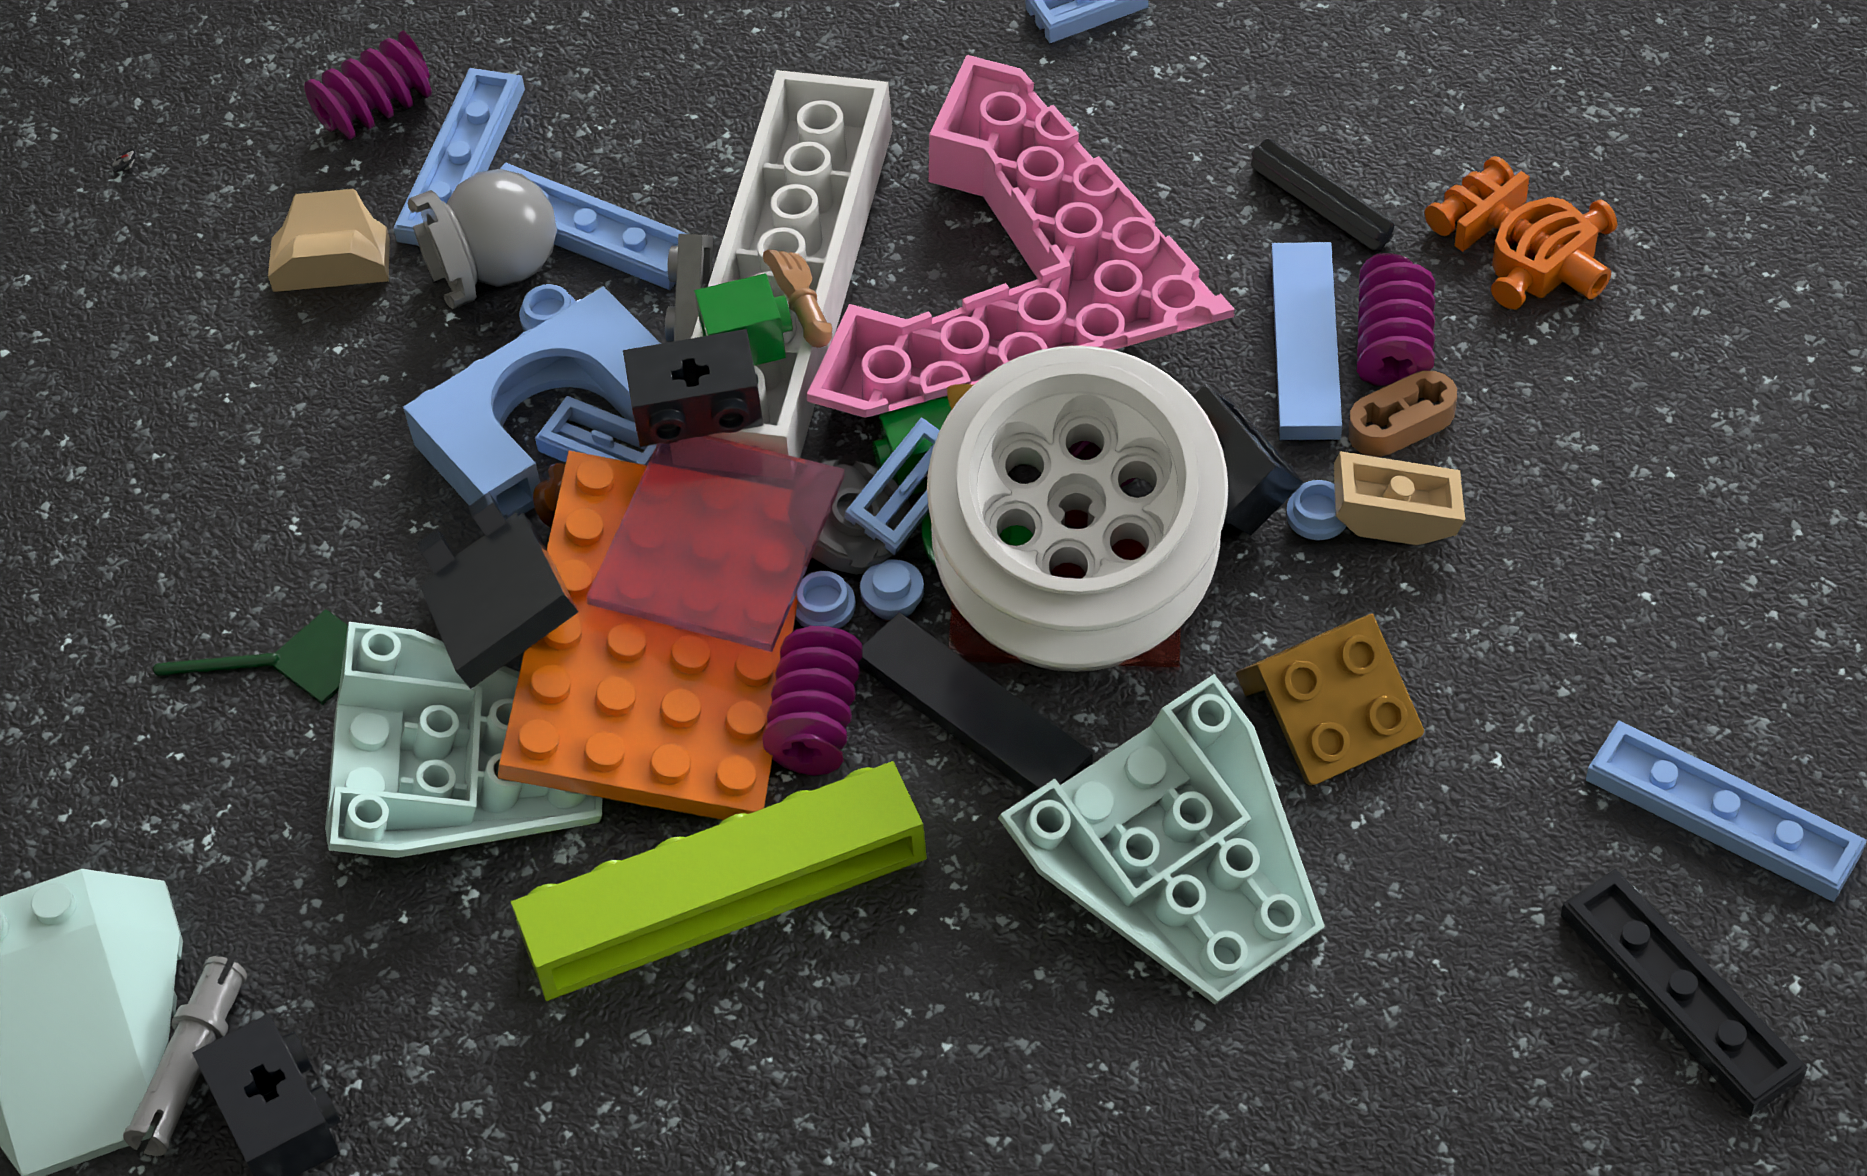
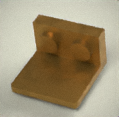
M1373 613L1349 621L1235 672L1245 696L1265 690L1304 781L1308 785L1323 782L1417 739L1424 734L1422 723Z

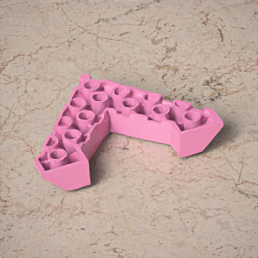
M966 55L929 134V182L983 196L1037 279L1009 289L1008 285L1004 283L962 299V307L933 318L929 311L909 319H903L849 304L807 392V402L867 418L947 396L948 386L954 384L974 385L986 374L1002 364L1038 350L1063 346H1092L1115 350L1234 317L1235 309L1222 294L1215 296L1200 280L1199 268L1170 236L1165 237L1155 226V219L1105 162L1099 156L1094 159L1078 142L1079 133L1054 105L1049 107L1045 105L1033 91L1034 82L1021 68Z

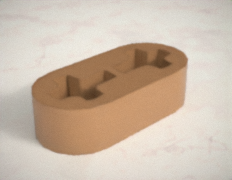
M1421 371L1362 397L1354 403L1350 410L1348 439L1352 447L1362 454L1382 457L1443 430L1451 424L1455 417L1457 387L1453 380L1445 374L1437 371ZM1419 398H1424V399H1425V400H1423V401L1417 403ZM1439 400V404H1438V405H1433V404H1432L1433 402H1436V401ZM1372 421L1373 425L1366 427V423ZM1388 424L1387 429L1382 430L1380 428Z

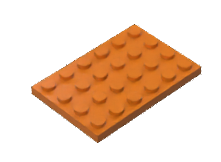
M569 450L547 552L553 560L578 613L524 651L500 758L498 779L725 820L735 814H750L763 809L773 755L764 750L762 737L768 725L767 712L772 704L771 692L776 682V667L781 660L780 647L785 637L793 632L798 602L797 587L802 578L806 550L795 539L788 519L790 498L793 493Z

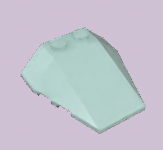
M79 869L0 896V1148L21 1176H46L129 1146L123 1139V1133L130 1125L169 1043L171 1017L176 1013L177 995L174 991L177 960H181L183 939L165 881ZM149 1126L142 1141L151 1138L154 1132L153 1126Z

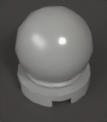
M503 169L477 172L456 186L447 203L441 201L432 190L411 197L408 200V208L412 213L421 212L423 223L413 226V230L422 256L433 280L437 281L445 278L452 292L445 294L444 300L452 309L475 301L477 297L475 288L477 281L495 287L523 282L540 271L553 251L557 232L553 206L541 187L523 174Z

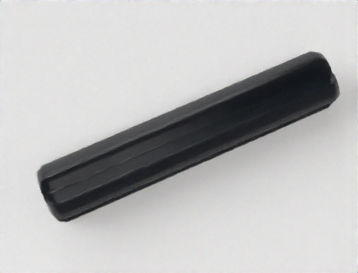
M1265 139L1259 146L1253 149L1251 153L1253 157L1251 166L1253 169L1371 250L1380 251L1385 244L1392 240L1395 226L1392 220L1274 140Z

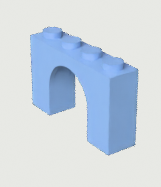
M603 286L583 299L573 302L565 310L535 328L523 332L515 340L485 358L473 362L465 370L435 388L423 392L415 400L403 406L414 446L469 506L489 492L496 500L498 508L503 515L507 514L510 517L514 513L518 515L525 514L534 508L533 493L535 487L540 483L536 463L503 429L509 414L521 402L534 394L554 388L573 387L589 390L602 396L625 419L635 422L623 350L661 343Z

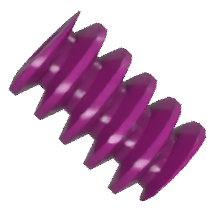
M404 30L399 32L398 41L387 38L380 42L379 52L372 48L361 52L360 62L353 58L342 62L341 73L331 68L322 73V83L315 79H310L304 83L307 100L319 122L329 132L338 129L349 140L356 137L352 122L355 118L367 129L375 126L372 109L376 108L386 119L393 117L394 112L391 99L394 97L406 109L413 106L409 89L414 87L425 99L432 96L428 80L430 74L423 55L410 35Z
M1394 253L1376 254L1365 261L1359 273L1357 373L1362 381L1377 386H1388L1414 373L1430 371L1434 367L1435 353L1433 349L1435 334L1433 330L1435 316L1433 312L1435 297L1433 294L1435 279L1430 271L1421 265L1413 264L1405 256Z
M809 626L797 629L785 637L780 647L781 660L776 667V682L771 692L772 704L767 712L768 725L762 737L764 750L773 755L772 760L782 767L800 774L816 776L833 772L844 761L841 749L846 745L848 739L845 728L850 723L852 717L849 706L855 700L854 684L859 678L860 673L857 663L863 657L862 643L854 635L842 629L829 626Z

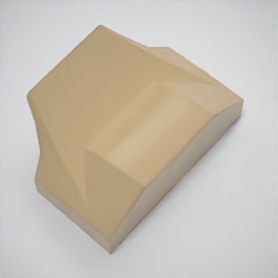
M354 189L295 194L283 226L272 237L268 278L273 292L389 281L390 237L387 227L372 217Z
M1339 452L1334 462L1336 517L1357 536L1421 545L1457 535L1465 522L1460 470Z

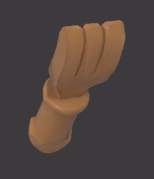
M770 249L764 251V262L772 271L780 289L788 297L789 308L795 312L803 328V337L813 347L821 348L827 346L832 339V324L827 323L817 303L816 292L809 289L813 278L805 259L799 253L778 252L777 250Z

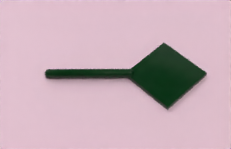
M325 609L275 653L157 663L153 667V672L157 676L272 666L317 702L324 705L339 691L348 625Z

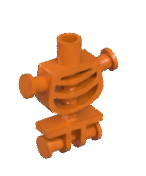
M1493 156L1484 163V170L1481 173L1472 171L1462 179V186L1454 185L1444 194V202L1441 204L1434 202L1426 207L1424 214L1428 225L1441 236H1447L1455 230V222L1457 221L1454 246L1462 252L1492 228L1499 230L1495 240L1492 266L1496 275L1500 278H1497L1492 284L1491 292L1495 300L1508 309H1518L1522 306L1526 299L1525 291L1543 298L1562 282L1591 300L1604 290L1610 280L1611 270L1593 257L1598 233L1610 234L1617 228V218L1611 206L1604 200H1597L1590 204L1589 212L1582 214L1571 203L1560 198L1547 197L1524 204L1527 199L1530 176L1522 171L1514 176L1509 164L1500 157ZM1515 241L1518 244L1516 252L1510 248Z

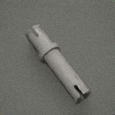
M218 956L209 957L203 965V971L188 1004L178 1007L171 1022L175 1032L165 1049L164 1055L130 1125L123 1133L125 1142L135 1150L138 1149L151 1125L154 1127V1132L144 1154L160 1156L167 1152L172 1134L201 1073L192 1052L225 1036L228 1031V1024L225 1019L241 986L244 985L247 979L245 969L238 963H233L228 976H226L223 984L220 985L218 984V979L228 959Z

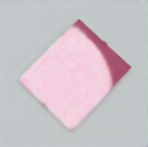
M709 435L684 439L671 444H657L587 594V604L673 626L678 630L685 629L772 652L843 482L844 469L761 449L755 445L749 446Z

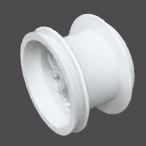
M1063 346L1038 350L1002 364L986 374L960 398L942 425L932 450L928 468L927 497L932 523V546L936 567L951 601L960 614L988 642L1018 660L1041 668L1073 672L1100 670L1130 662L1159 646L1178 630L1192 615L1211 583L1217 565L1221 530L1224 524L1228 500L1227 467L1216 431L1198 402L1181 384L1154 365L1123 352L1092 346ZM1079 441H1089L1095 443L1102 452L1090 460H1081L1071 455L1068 449ZM1027 464L1036 467L1042 474L1034 482L1020 484L1013 481L1008 476V473L1015 466ZM1140 478L1149 482L1154 490L1145 497L1135 498L1125 494L1121 490L1120 485L1128 479ZM1082 510L1088 513L1087 527L1083 529L1065 527V512ZM1020 525L1029 529L1033 537L1024 545L1013 546L1003 542L999 535L1002 530L1009 526ZM1133 539L1145 547L1146 553L1134 560H1124L1118 557L1111 548L1120 540ZM1062 563H1073L1080 566L1086 575L1082 579L1052 576L1051 571Z

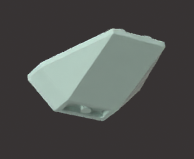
M356 622L348 623L334 719L325 830L329 851L399 858L599 823L602 817V798L498 779L500 758L520 672L503 666L470 689L456 673L443 641L412 629Z
M1215 674L1164 706L1151 726L1061 785H1059L1056 779H1053L1001 813L998 818L1038 874L1214 1004H1217L1325 927L1255 727Z

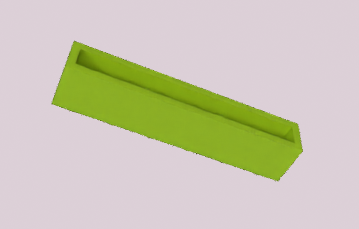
M891 761L875 768L866 767L855 770L840 781L812 791L802 790L787 796L782 802L753 813L732 815L723 820L719 825L693 835L667 839L655 849L625 860L604 862L591 872L565 882L539 886L528 893L527 896L511 901L521 937L545 1000L549 1001L926 860L924 826L894 762Z

